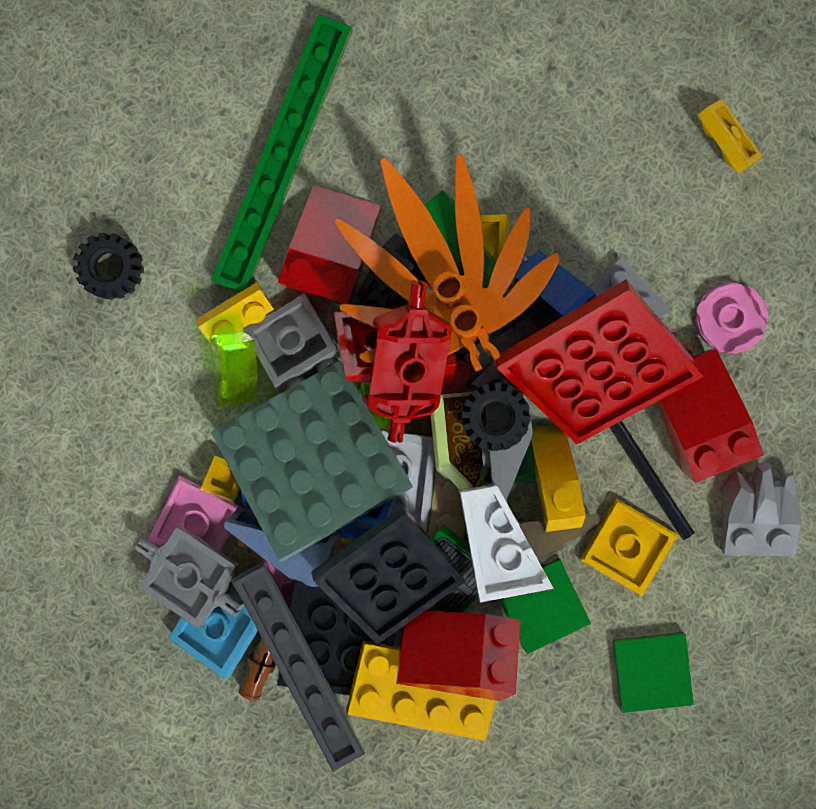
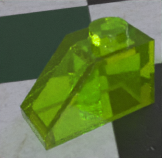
M247 332L210 336L217 406L223 407L252 403L258 379L255 340Z

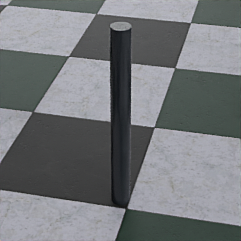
M623 421L609 427L682 540L691 537L695 533Z

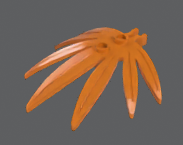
M460 153L456 157L455 215L458 244L464 269V275L461 276L450 249L430 213L401 174L383 157L380 163L397 222L414 260L433 289L431 293L426 290L424 306L428 311L447 320L453 327L448 355L465 347L470 352L471 363L477 372L483 368L478 361L480 353L475 345V341H480L485 352L491 353L494 361L501 357L497 348L490 343L489 334L515 320L537 299L560 260L559 254L557 252L553 253L532 268L504 297L519 270L527 246L531 210L529 207H526L515 223L499 254L489 286L483 288L484 239L481 216L474 186L464 157ZM336 219V226L364 263L386 285L409 302L411 281L416 280L418 283V279L373 240L344 221ZM342 304L339 307L343 313L373 328H376L373 325L374 318L393 311L392 309L363 305ZM375 348L361 353L360 359L364 362L373 363ZM415 361L409 363L408 365L420 364V362Z

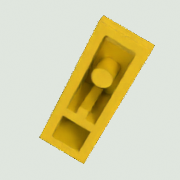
M556 424L532 427L533 461L545 532L581 528L586 513L580 482L567 435Z

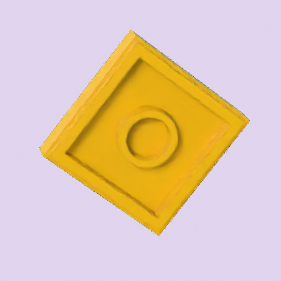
M615 498L579 560L643 596L678 534Z

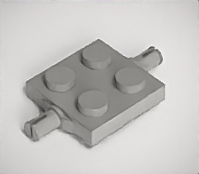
M177 526L168 542L160 548L145 537L138 541L140 545H136L135 550L151 560L149 573L139 588L196 628L203 627L211 612L218 606L233 615V617H236L241 612L240 609L243 608L244 604L227 594L229 582L240 564L182 526Z

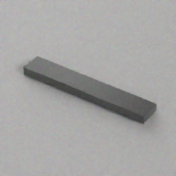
M263 561L233 577L231 581L332 772L365 755L354 729L266 562Z

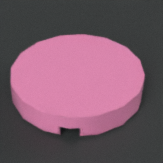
M728 282L713 287L702 296L696 308L695 324L699 336L707 346L716 348L720 353L736 354L751 349L762 339L766 323H768V311L764 300L756 290L742 284Z

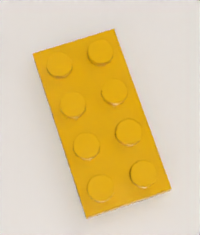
M363 640L346 707L348 715L486 741L495 700L396 684L400 647Z

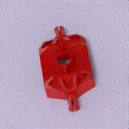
M416 280L411 281L409 303L406 306L378 316L373 320V325L378 331L369 394L363 395L362 400L370 410L379 416L391 420L387 439L392 443H397V441L398 443L403 442L405 423H410L411 419L431 415L439 407L453 327L447 320L428 311L424 306L428 283L418 280V283ZM420 362L419 369L414 375L403 376L404 368L409 363Z

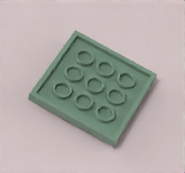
M341 361L334 363L211 432L280 562L287 560L413 488L412 483L366 404L363 402L352 381L345 380Z

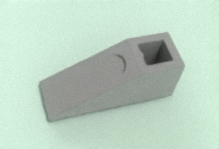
M524 398V399L526 400V402H528V405H529V408H530V401H529V399H528V398ZM491 402L481 412L482 424L490 431L505 429L511 419L508 407L501 402ZM531 420L526 435L522 437L517 445L515 444L507 450L498 451L481 448L483 469L490 468L492 482L485 483V486L497 484L505 500H507L533 436Z

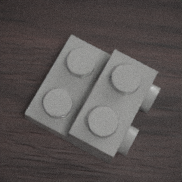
M305 293L266 316L262 322L253 324L244 330L270 380L280 393L341 361L337 345Z

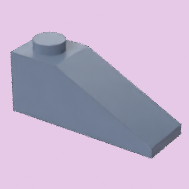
M238 507L225 521L224 525L226 530L287 577L302 581L305 585L311 587L318 586L313 581L311 571L339 552L342 533L336 531L287 560L280 562L252 510Z

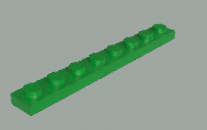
M318 13L211 281L237 292L250 287L352 34L351 26Z

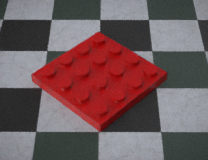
M627 279L500 354L501 357L495 360L496 368L566 433L576 445L704 377L698 363Z

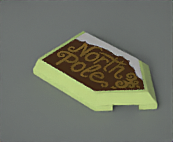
M472 392L441 395L439 407L431 414L436 470L444 478H449L459 490L479 487L490 469H483L481 447L472 442L463 427V406Z

